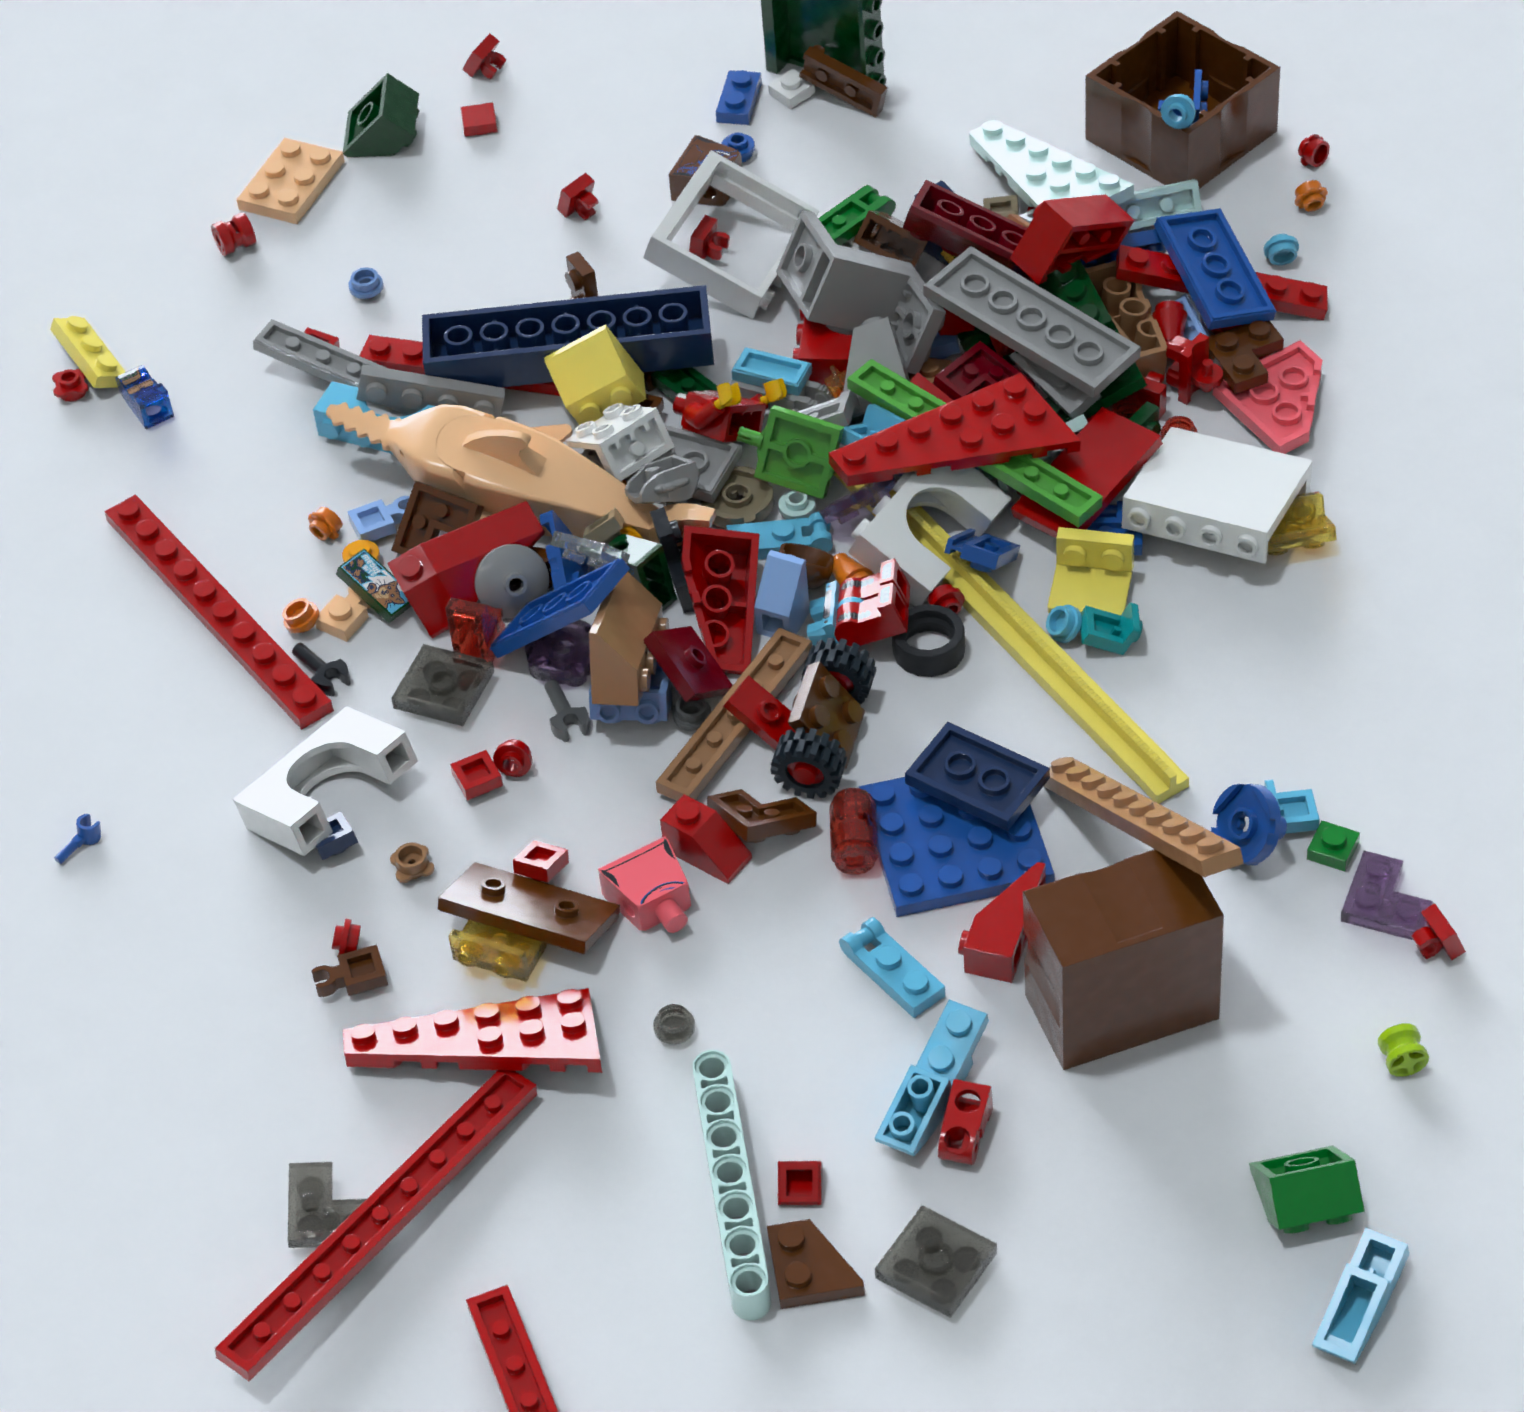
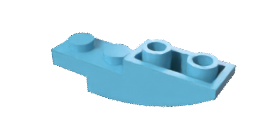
M948 1000L917 1065H910L875 1136L876 1142L915 1156L945 1116L953 1079L965 1081L973 1066L972 1055L989 1022L987 1013Z

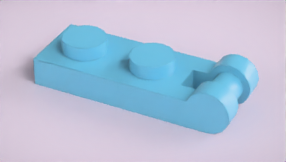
M823 511L814 512L808 518L726 525L727 530L760 534L758 559H767L770 550L779 552L781 545L784 543L806 545L825 552H829L833 548V539L829 532L831 529L830 516Z
M871 917L862 923L861 930L855 934L849 932L839 939V945L844 954L913 1018L946 996L945 986L887 934L882 924L876 918ZM869 943L876 947L870 952L864 948Z

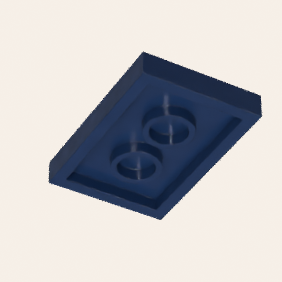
M948 721L905 772V784L1006 831L1012 827L1050 779L1049 767Z

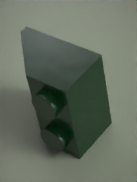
M387 73L348 111L343 155L348 158L394 156L404 146H410L417 135L415 126L419 115V93Z

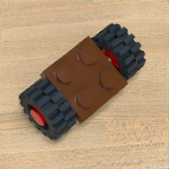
M828 638L826 643L820 640L816 646L813 645L810 648L801 674L802 683L788 720V724L796 733L790 729L786 731L785 735L782 734L771 762L770 772L775 775L774 780L776 783L784 782L782 788L786 791L791 788L795 789L794 795L799 797L802 792L807 793V798L814 799L815 793H817L819 798H825L827 793L830 795L835 793V790L839 787L843 772L847 769L865 714L861 704L864 703L865 698H868L876 674L874 658H868L870 653L866 649L861 652L858 651L859 644L854 642L852 646L846 645V639H840V642L836 643L834 638Z

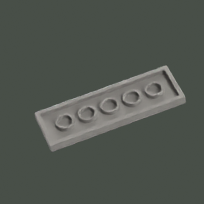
M971 246L924 284L925 297L1092 398H1095L1140 358L1141 347Z

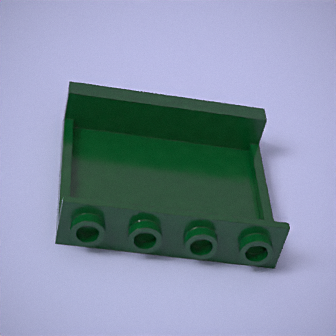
M761 0L766 71L778 74L787 63L803 68L805 59H803L804 53L810 46L820 45L825 49L824 54L886 85L883 64L885 50L882 45L884 28L881 21L882 0Z

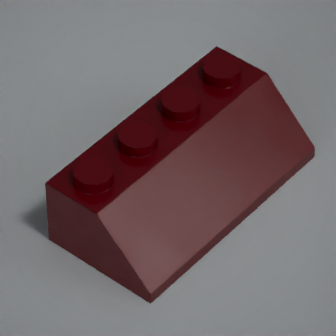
M925 180L908 211L903 229L908 230L916 239L922 241L929 240L941 246L946 253L953 256H959L971 246L1034 283L1010 259L1027 227Z

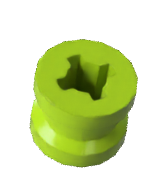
M1410 1023L1394 1025L1383 1031L1378 1038L1380 1051L1387 1055L1386 1066L1391 1075L1397 1077L1413 1075L1422 1070L1429 1062L1426 1048L1419 1044L1421 1035L1415 1025Z

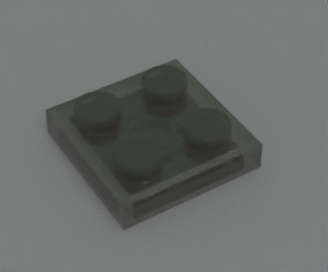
M423 644L391 698L393 708L464 726L495 672L493 661Z
M921 1205L875 1267V1278L951 1318L996 1256L997 1243Z

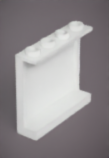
M1171 427L1162 439L1163 444L1147 461L1123 496L1121 528L1265 564L1267 561L1268 541L1296 497L1305 499L1310 492L1312 460Z

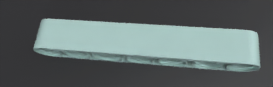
M707 1050L696 1056L693 1061V1075L731 1305L734 1313L739 1318L757 1320L765 1316L770 1310L771 1295L732 1068L726 1054L718 1050ZM742 1253H749L748 1255H745V1256H738L739 1254H742ZM748 1290H756V1292L753 1293H744Z

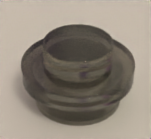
M670 1004L664 1006L659 1010L654 1019V1033L664 1043H683L695 1031L694 1017L681 1005Z

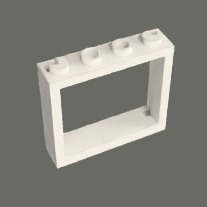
M711 150L652 234L643 259L692 286L706 285L709 296L753 320L760 308L767 310L776 293L772 290L774 286L781 288L784 284L776 270L786 247L759 288L755 289L671 241L710 185L792 231L802 210L813 212L816 216L819 210Z

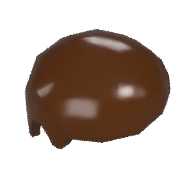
M784 543L781 545L780 553L794 555L806 560L808 589H817L828 582L832 574L834 560L832 554L801 544Z

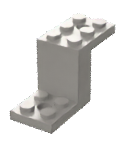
M805 210L801 211L776 273L807 320L853 331V328L861 326L862 322L866 319L889 317L896 331L907 372L919 373L923 363L930 356L931 345L937 332L944 325L946 314L942 306L924 296V284L926 283L909 262L837 245L815 213Z

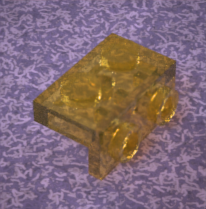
M1317 491L1296 496L1268 541V555H1282L1287 553L1288 549L1302 546L1308 549L1320 548L1325 545V542L1337 540L1336 527L1325 515L1324 499L1321 492Z
M468 920L462 931L452 929L448 936L453 960L468 967L476 966L495 972L503 978H515L525 982L529 979L547 947V943Z

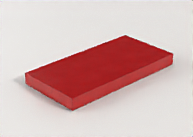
M1102 407L1076 435L1081 440L1080 451L1067 453L1066 449H1064L1050 464L1102 495V507L1078 528L1027 496L1022 495L1011 508L1013 517L1054 538L1057 536L1058 527L1087 530L1163 444L1161 435Z

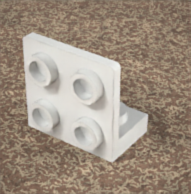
M623 403L611 405L603 411V417L595 422L588 421L574 429L575 434L565 440L567 445L572 448L596 450L605 471L619 481L639 470L642 465L650 463L675 447L657 408L641 407L640 404L628 406L623 405Z

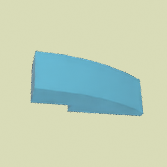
M1365 1227L1350 1264L1347 1263L1313 1340L1312 1347L1353 1364L1356 1363L1370 1339L1410 1255L1408 1244Z

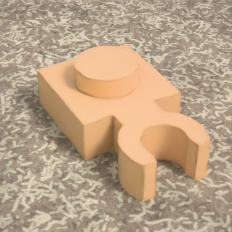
M350 587L348 588L349 594L347 597L344 598L336 594L322 609L315 622L317 629L346 642L369 618L367 609L371 608Z

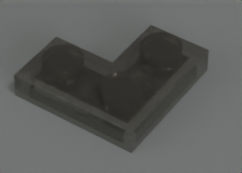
M332 1162L289 1163V1248L318 1247L366 1200H333Z

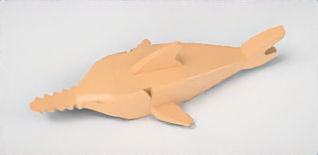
M346 402L339 405H329L326 410V416L332 420L333 426L343 425L345 432L356 431L358 438L369 437L371 444L381 443L383 451H391L414 482H423L483 505L484 509L480 519L527 501L539 522L540 514L554 510L576 539H584L583 534L587 526L616 508L624 519L623 527L633 528L643 539L659 543L650 514L651 511L659 508L653 504H635L626 497V485L565 445L563 442L573 433L571 426L568 424L528 427L500 416L495 418L489 413L466 406L447 404L423 410L405 419L397 418L395 420H390L387 413L381 416H376L373 410L363 413L359 406L350 409ZM678 503L664 506L669 522L677 520L682 538L684 525L711 528L716 518L715 509L698 504ZM542 526V528L545 531V534L543 536L552 537L551 533L547 530V528ZM683 541L677 543V546L682 545Z

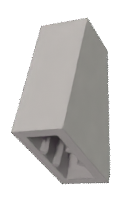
M872 317L863 321L861 326L853 328L843 392L849 390L847 389V378L870 359L875 360L910 381L896 331L889 317ZM857 395L860 409L853 411L849 425L862 424L867 406L872 403Z

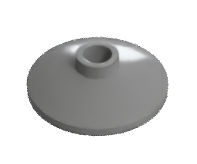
M519 544L502 545L490 551L479 563L475 574V591L481 604L490 613L501 618L513 619L528 602L547 593L549 588L548 569L543 559L531 548ZM514 578H519L521 580L520 587L517 590H510V581Z

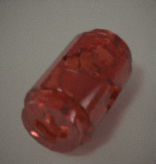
M860 788L843 789L836 793L829 805L830 855L837 869L842 873L849 875L864 874L874 867L879 857L877 805L872 799L871 794L866 790ZM868 815H869L870 821L872 822V826H870V823H869V821H868Z

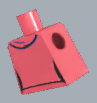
M666 836L598 869L601 891L604 898L611 903L620 905V913L639 930L646 931L662 923L667 932L675 933L686 925L688 918L684 911L688 910L691 906L689 885Z

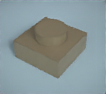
M614 508L587 526L584 530L583 538L591 549L600 543L605 547L618 535H621L620 530L623 528L624 519L618 510Z

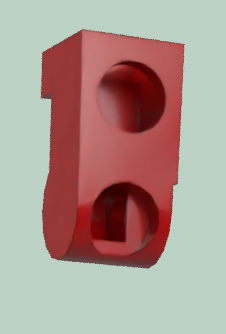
M953 1079L939 1138V1159L974 1165L980 1139L983 1138L987 1121L990 1120L993 1110L991 1086ZM973 1094L980 1099V1101L962 1097V1095Z

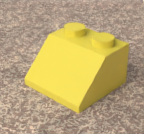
M606 324L544 357L546 366L565 408L579 425L588 421L595 422L604 416L603 411L611 405L623 403V405L633 406L646 399L644 373Z

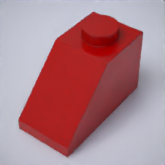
M685 794L660 819L662 837L666 836L677 858L726 884H729L752 859L751 852L716 810Z

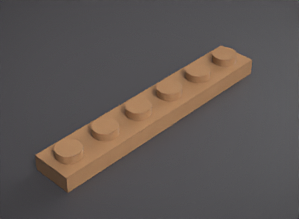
M778 628L655 782L657 792L676 801L683 794L696 800L751 730L725 709L723 705L748 675L776 698L807 659L812 647V641Z

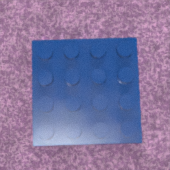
M905 777L859 786L861 803L896 917L998 896L1037 862L1046 864V884L1055 881V874L1031 804L1028 805L1012 827L1006 831L905 784Z

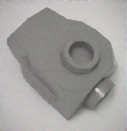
M676 455L642 465L639 471L628 480L625 487L626 497L635 504L665 503L669 505L687 503V499L692 498L697 492L700 479L699 470L695 461Z

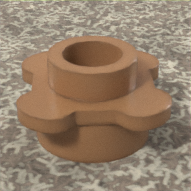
M413 842L401 845L391 855L390 862L396 866L397 872L395 876L399 882L407 883L411 879H417L421 876L427 877L434 872V864L428 860L429 850L426 846Z

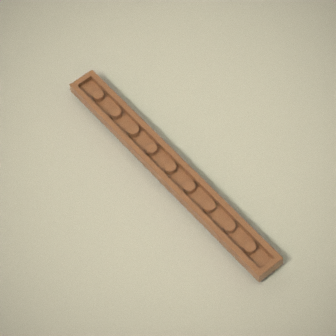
M1063 757L1051 762V767H1049L1050 779L1044 787L1199 875L1207 877L1244 864L1239 846L1073 757Z

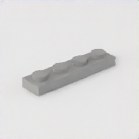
M362 364L356 400L421 410L427 405H461L489 413L496 418L501 415L505 388Z

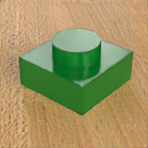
M1322 820L1307 849V860L1345 872L1359 844L1360 832Z

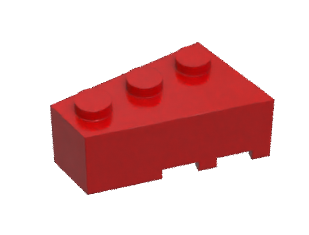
M1106 194L1043 200L1035 208L1033 219L1010 259L1039 285L1046 282L1047 274L1059 270L1062 274L1071 270L1072 266L1070 264L1082 259L1088 263L1118 249L1135 220Z

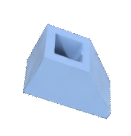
M770 550L768 553L754 606L756 631L758 634L772 637L778 628L797 634L810 613L805 559Z

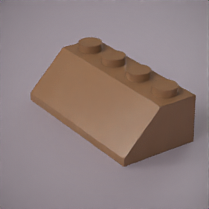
M629 572L623 576L602 601L589 631L592 704L639 706L643 692H649L651 674L655 675L657 661L644 644L643 639L652 631L669 629V619L663 618L662 603Z

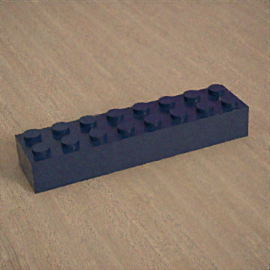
M706 285L422 315V343L425 375L495 387L554 382L544 357L605 324L642 372L714 365Z

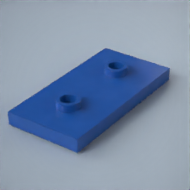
M1221 208L1156 218L1154 227L1208 330L1250 324L1258 320L1270 321L1274 319L1277 311Z
M618 558L528 602L494 640L490 650L497 658H500L592 614L629 571V566L622 558Z

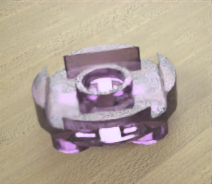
M578 620L525 645L530 675L535 679H541L545 682L556 680L559 684H567L572 687L583 685L587 681V676L591 674L589 631L592 626L583 620ZM564 648H570V652H568V653H565V654H558V653H556L557 651H558V652L563 651Z

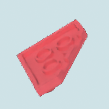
M1301 340L1260 360L1268 371V383L1235 394L1223 379L1219 386L1213 388L1212 394L1272 451L1284 454L1309 442L1322 373L1323 360Z

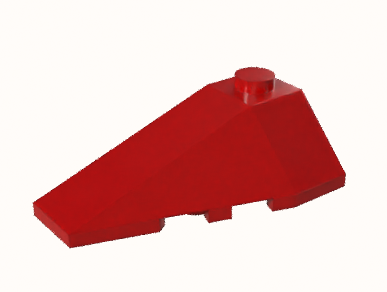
M684 525L681 564L703 643L724 673L741 675L751 663L760 534Z

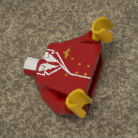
M783 378L763 384L765 396L758 393L752 398L747 399L741 397L738 383L732 385L730 383H722L717 386V391L688 392L687 395L679 393L673 402V412L682 415L681 426L683 429L721 442L737 441L738 431L741 426L761 433L765 410L768 409V404L785 398L787 396V389Z

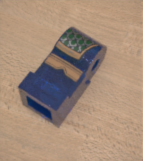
M143 365L116 376V383L123 399L145 429L174 417L167 389L162 383L158 384L154 378L152 379ZM159 406L161 410L154 415H147L146 408Z

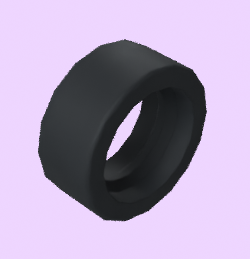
M924 604L908 609L907 632L892 636V649L896 663L906 672L925 677L943 675L956 668L964 658L965 628L961 618L951 609L940 605ZM925 631L939 632L951 639L949 643L941 648L932 650L918 649L906 642L913 635Z

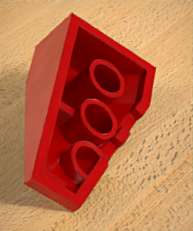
M525 501L423 542L387 564L404 595L433 639L465 620L473 611L472 607L479 600L474 584L476 570L481 560L490 551L506 544H519L532 548L545 534V531L529 503Z

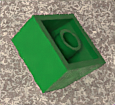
M1333 1145L1249 1163L1250 1171L1268 1222L1278 1230L1283 1229V1232L1286 1234L1304 1232L1310 1229V1223L1326 1220V1224L1331 1225L1346 1223L1352 1220V1214L1365 1212L1355 1159Z

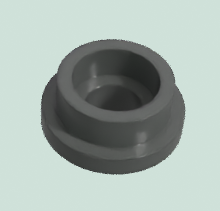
M680 697L673 708L674 722L682 729L697 730L712 712L711 706L705 699L686 702Z

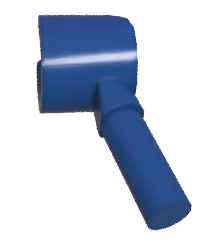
M90 814L79 816L76 820L77 834L54 857L55 861L62 864L83 844L94 845L98 843L101 839L100 821L91 826Z

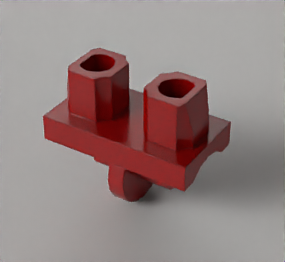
M1199 333L1191 341L1181 335H1177L1168 344L1166 356L1175 360V362L1166 373V383L1178 388L1179 402L1188 405L1195 391L1201 389L1203 392H1210L1212 388H1216L1222 383V368L1209 359V336Z

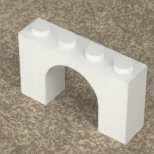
M950 466L932 468L931 474L917 476L916 472L913 475H910L908 472L904 473L893 487V490L897 493L892 498L885 495L872 511L876 515L874 519L870 522L864 518L851 534L856 540L848 553L873 571L874 574L880 572L882 562L895 558L911 586L909 602L914 606L923 605L929 594L943 581L951 567L914 537L908 526L907 510L916 506L938 508L953 517L967 530L970 528L975 529V536H982L999 517L1011 500V497L974 467L951 471Z
M346 707L236 796L233 801L247 830L305 856L316 845L333 833L320 803L305 796L313 786L330 776L344 772H361L391 784L417 763L418 760L405 731Z

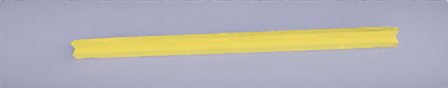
M836 472L834 474L871 513L885 495L892 498L897 493L893 490L897 483L894 479L847 487ZM921 506L907 510L908 526L914 537L951 567L940 584H951L954 588L961 590L965 597L963 607L1153 801L1160 804L1189 787V777L986 572L970 567V561L960 558L961 552L944 553L948 538L951 536Z

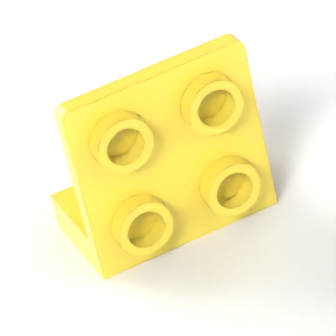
M1058 527L1056 536V569L1047 605L1048 613L1057 606L1072 605L1079 609L1080 613L1085 606L1121 615L1126 609L1134 569V535Z

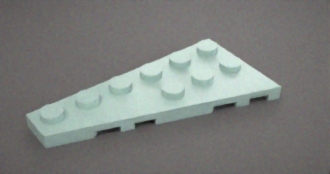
M1000 121L985 122L981 127L969 132L970 145L985 161H990L995 165V171L1000 176L1005 175L1007 177L1008 185L1029 207L1036 208L1043 200L1103 194L1109 196L1119 205L1134 197V184L1119 178L1117 175L1097 168L1093 164L1073 157L1069 153L1060 151L1045 142L1036 140L1021 131L1010 128Z

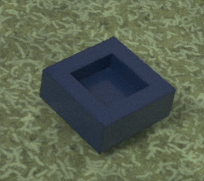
M341 811L327 818L333 833L315 847L322 860L332 855L341 854L348 847L358 843L353 829Z

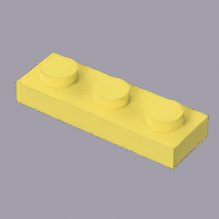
M79 316L53 318L50 328L51 332L94 388L126 387L118 377L126 371L85 318Z

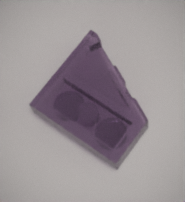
M893 477L892 480L868 483L828 504L819 513L825 524L838 519L841 525L860 514L858 509L869 504L871 508L876 507L885 495L891 498L889 492L897 481Z

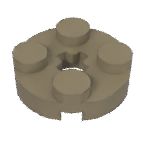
M736 466L714 503L701 501V505L715 509L716 518L713 524L727 529L726 525L762 522L770 515L774 507L773 487H771L768 481L754 477L756 469ZM738 495L743 496L741 500H731L737 498Z

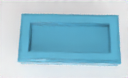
M745 347L731 370L732 380L763 387V384L783 378L787 393L799 396L812 374V363Z

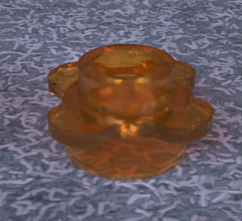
M832 365L830 366L832 374L825 378L824 381L833 397L837 398L840 397L841 392L844 390L847 371L839 372Z

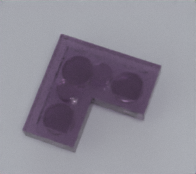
M1363 851L1341 911V922L1413 940L1411 935L1418 929L1427 926L1421 911L1431 906L1433 901L1395 892L1403 871L1404 860Z

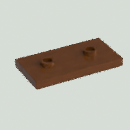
M474 862L438 897L437 910L585 954L619 918L620 905Z

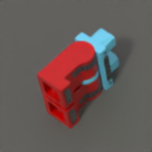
M893 558L882 562L880 572L862 579L856 577L848 578L840 585L837 580L826 584L825 596L810 601L809 610L814 623L807 625V636L812 641V645L816 646L820 640L826 643L828 638H834L836 643H839L840 639H846V645L852 646L854 642L861 646L907 632L911 586L896 559Z

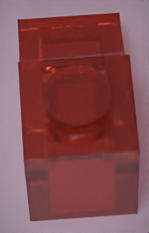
M451 597L445 610L455 660L491 667L496 657L490 650L491 644L505 629L503 610Z

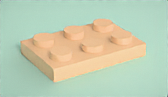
M284 138L236 199L238 209L298 224L344 164L343 152Z

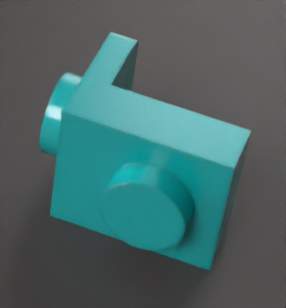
M1130 602L1121 615L1085 606L1081 612L1082 624L1080 630L1082 644L1124 655L1133 642H1137L1141 636L1143 623L1139 619L1138 604Z

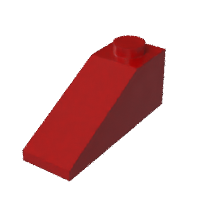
M1037 862L975 915L969 931L964 930L962 932L958 954L964 955L965 973L1009 983L1013 982L1027 943L1023 922V891L1046 884L1045 863Z

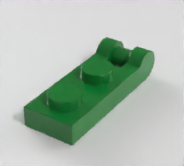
M865 185L818 219L837 245H843L857 235L869 210L892 215L896 208V202L888 196L881 197L878 190L870 185Z

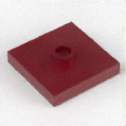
M692 626L652 631L643 639L644 644L684 701L690 702L724 696L733 686Z

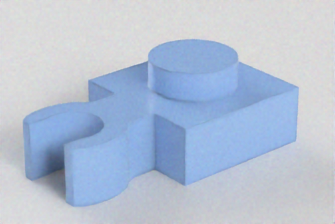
M409 496L399 497L387 506L380 499L347 511L349 522L359 540L375 541L397 533L395 525L401 523Z

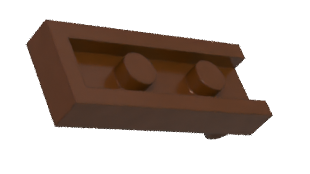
M820 45L810 46L803 55L805 62L799 77L876 118L883 110L888 87L824 54V47Z

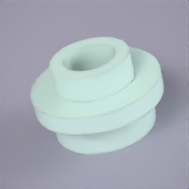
M796 490L786 492L779 499V512L785 520L808 518L815 510V499L811 495Z

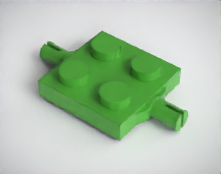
M774 405L770 409L767 425L761 433L741 426L738 431L737 441L757 447L758 461L754 474L755 478L824 499L827 496L831 478L835 474L834 469L828 463V453L839 448L844 427Z

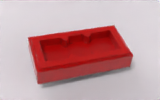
M749 675L723 705L725 709L774 750H776L782 734L785 735L786 731L790 729L796 733L788 724L792 711Z

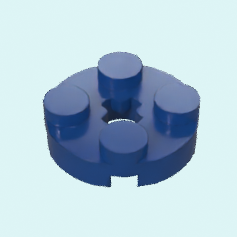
M1232 785L1219 796L1214 805L1212 814H1217L1218 816L1216 828L1211 827V832L1241 848L1244 862L1241 865L1255 866L1264 861L1273 852L1278 840L1282 839L1286 834L1287 823L1285 818L1281 816L1279 804L1275 796L1263 785ZM1245 816L1249 818V827L1247 831H1243L1246 825L1244 819Z

